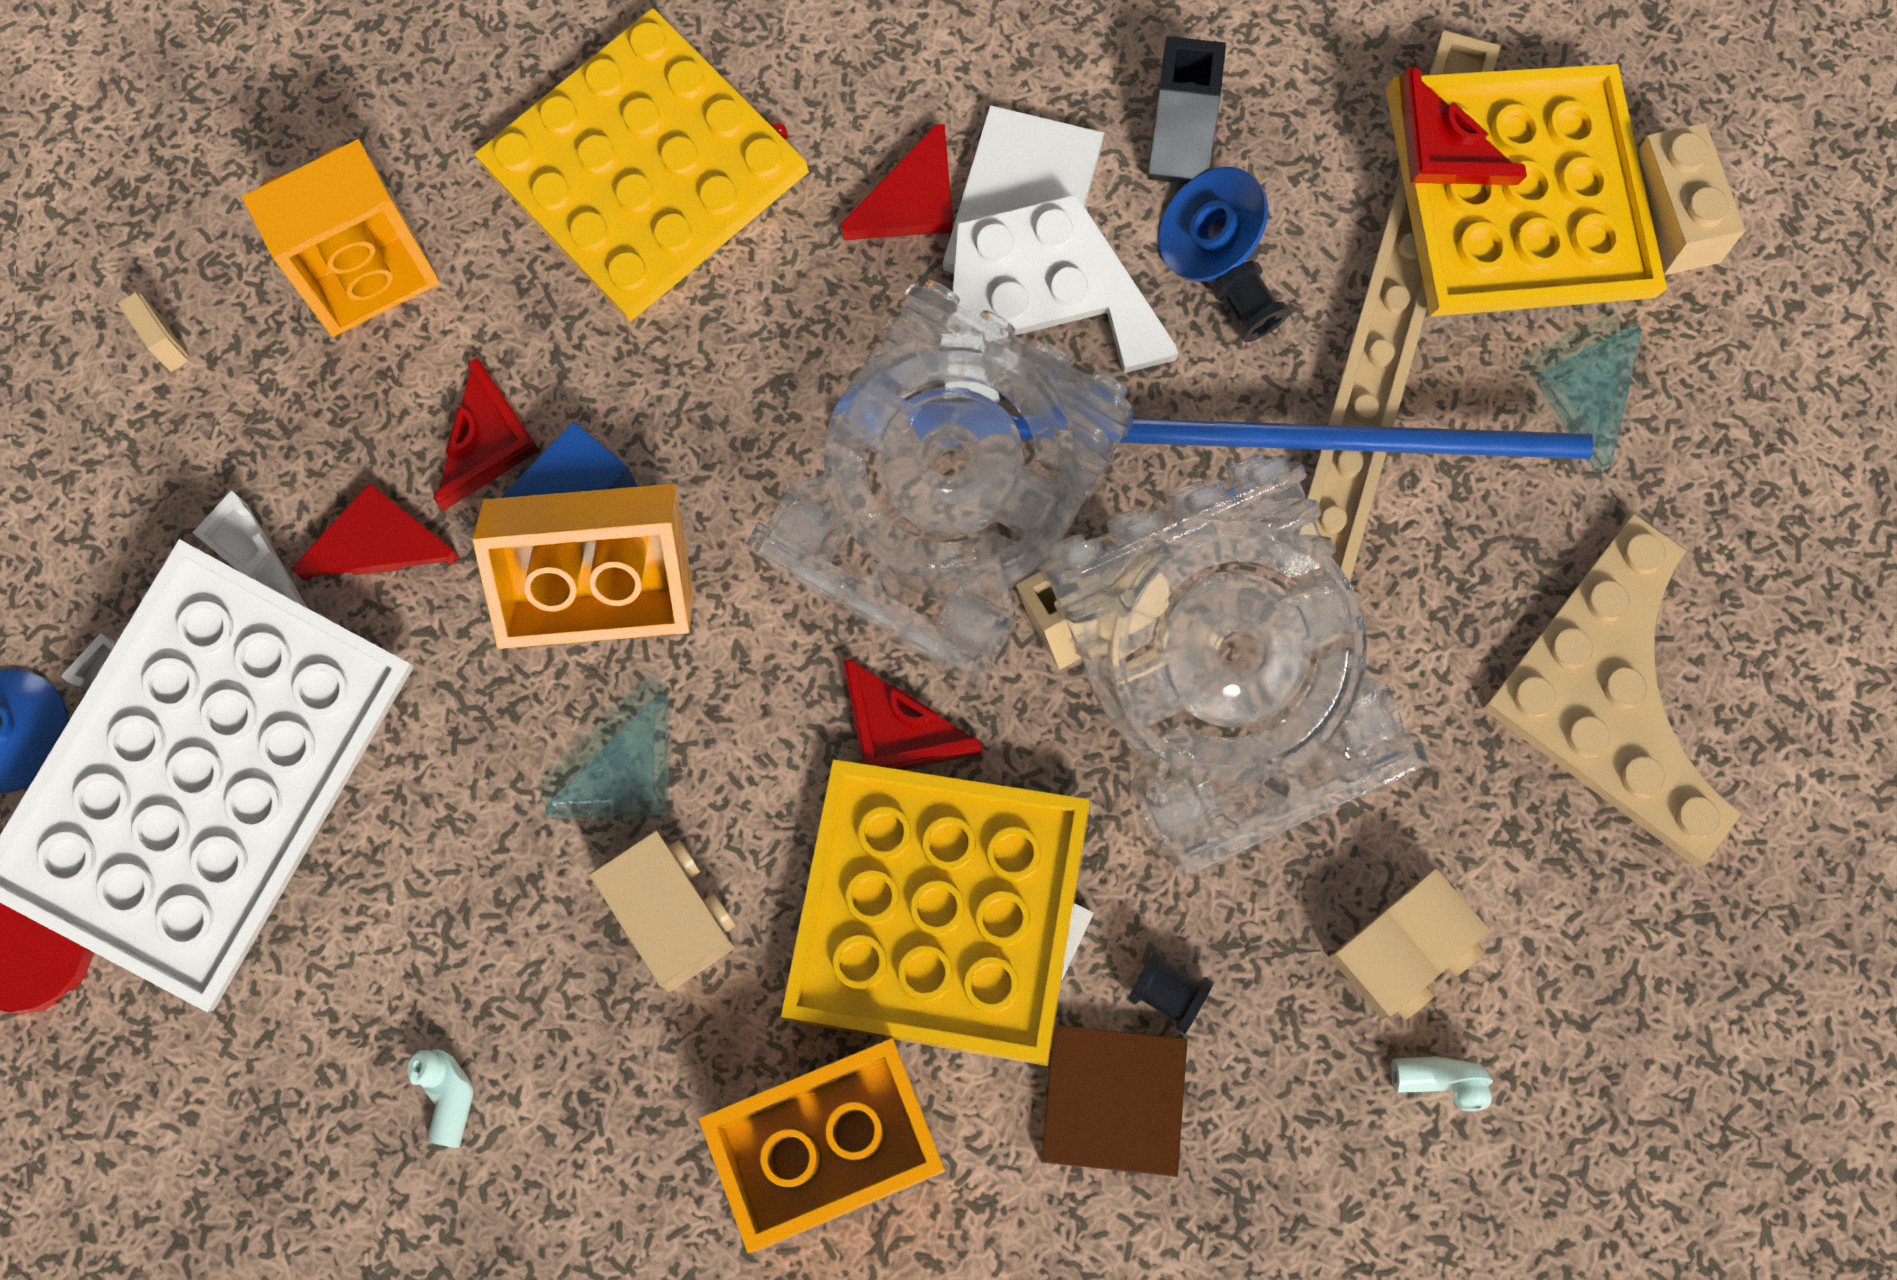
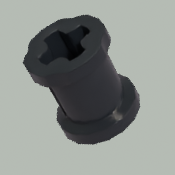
M1253 260L1232 268L1217 280L1211 291L1217 300L1226 302L1241 325L1238 333L1244 342L1255 341L1272 332L1290 314V310L1285 302H1277L1260 277L1263 272L1262 267Z
M1155 948L1131 990L1127 1001L1134 1005L1142 1001L1175 1020L1176 1029L1186 1034L1210 993L1214 981L1207 977L1200 981L1165 961V953Z

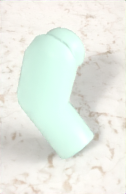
M434 1049L432 1051L421 1050L410 1059L407 1074L410 1082L414 1085L420 1084L435 1105L426 1142L460 1148L473 1098L472 1083L452 1055L441 1049Z
M1438 1056L1392 1059V1086L1396 1093L1454 1091V1103L1463 1111L1482 1110L1491 1104L1492 1093L1489 1085L1493 1083L1489 1072L1480 1064Z

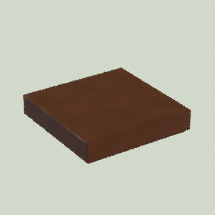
M1054 1025L1041 1163L1178 1177L1188 1039Z

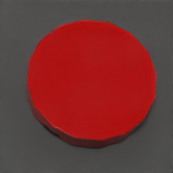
M0 903V1010L13 1014H25L45 1011L59 1002L55 1001L62 998L69 990L74 991L85 978L94 952Z

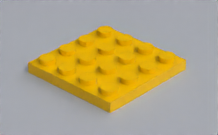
M654 8L645 13L474 153L479 164L629 322L675 286L809 173L807 163L802 156Z
M1618 64L1421 76L1422 81L1448 105L1452 101L1456 103L1489 133L1486 139L1512 163H1522L1525 165L1527 177L1519 185L1410 183L1399 77H1394L1387 85L1385 91L1430 317L1656 298L1667 290Z
M833 759L781 1018L785 1021L888 1039L893 1038L894 1040L1048 1066L1090 799Z

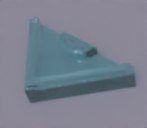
M1638 323L1541 373L1536 380V383L1570 433L1593 434V453L1591 459L1588 460L1598 475L1606 471L1613 462L1642 333Z
M656 695L546 805V816L549 819L669 815L670 700L667 695Z

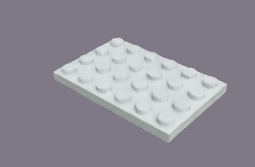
M179 539L0 834V903L206 1012L214 1011L414 666Z

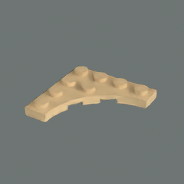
M1633 514L1483 709L1693 866L1699 868L1708 862L1742 814L1708 784L1689 760L1672 730L1658 688L1655 668V632L1658 613L1664 592L1673 572L1687 551Z

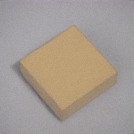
M134 292L117 303L148 350L170 372L189 361L187 359L189 357L188 353L164 318L142 294L138 295Z

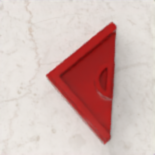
M1414 67L1406 68L1399 77L1410 183L1519 185L1527 177L1525 165L1522 163H1512L1486 139L1489 133L1456 103L1452 101L1448 105L1421 79L1420 69Z
M936 124L842 222L844 240L952 232L953 218L945 124Z
M477 357L470 361L468 365L471 370L461 407H457L446 448L448 456L439 490L434 493L433 497L442 511H445L540 451Z
M369 483L295 563L291 570L304 581H308L316 576L343 573L362 575L403 570V567L442 562L452 565L459 557L450 547Z
M855 660L843 661L863 764L907 770L982 754V746L979 739L969 736L896 686L892 687L856 664Z

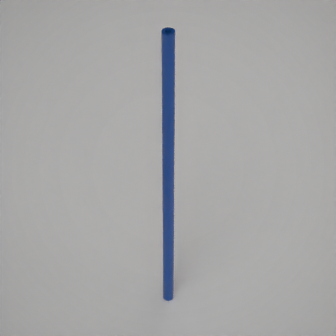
M836 409L835 432L848 434L1591 459L1593 453V434L867 409Z

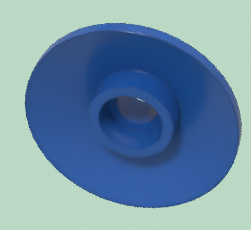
M1236 167L1214 168L1199 174L1187 182L1173 197L1161 220L1158 243L1165 264L1178 276L1196 282L1220 278L1232 268L1241 265L1255 250L1266 228L1268 200L1262 185L1250 173Z
M18 669L0 670V716L2 718V726L0 728V793L17 791L31 785L69 722L65 702L57 689L44 678Z

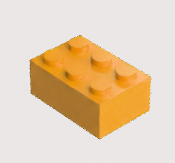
M359 139L345 146L330 148L320 154L316 160L285 175L273 176L265 180L259 188L241 196L272 258L332 337L440 284L410 225Z
M676 484L483 499L472 540L497 649L690 632L693 586Z
M893 1038L698 1118L747 1254L762 1250L946 1172Z

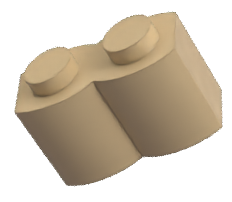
M1434 869L1424 875L1379 915L1332 953L1329 959L1381 1019L1389 1018L1398 1012L1404 1020H1407L1435 996V993L1428 985L1442 972L1448 969L1454 977H1457L1485 953L1478 942L1491 930L1437 869Z

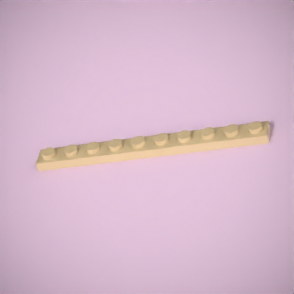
M1443 30L1429 75L1494 71L1501 46ZM1402 173L1399 176L1327 425L1394 427L1428 307ZM1320 450L1284 572L1285 575L1342 592L1347 590L1387 452Z

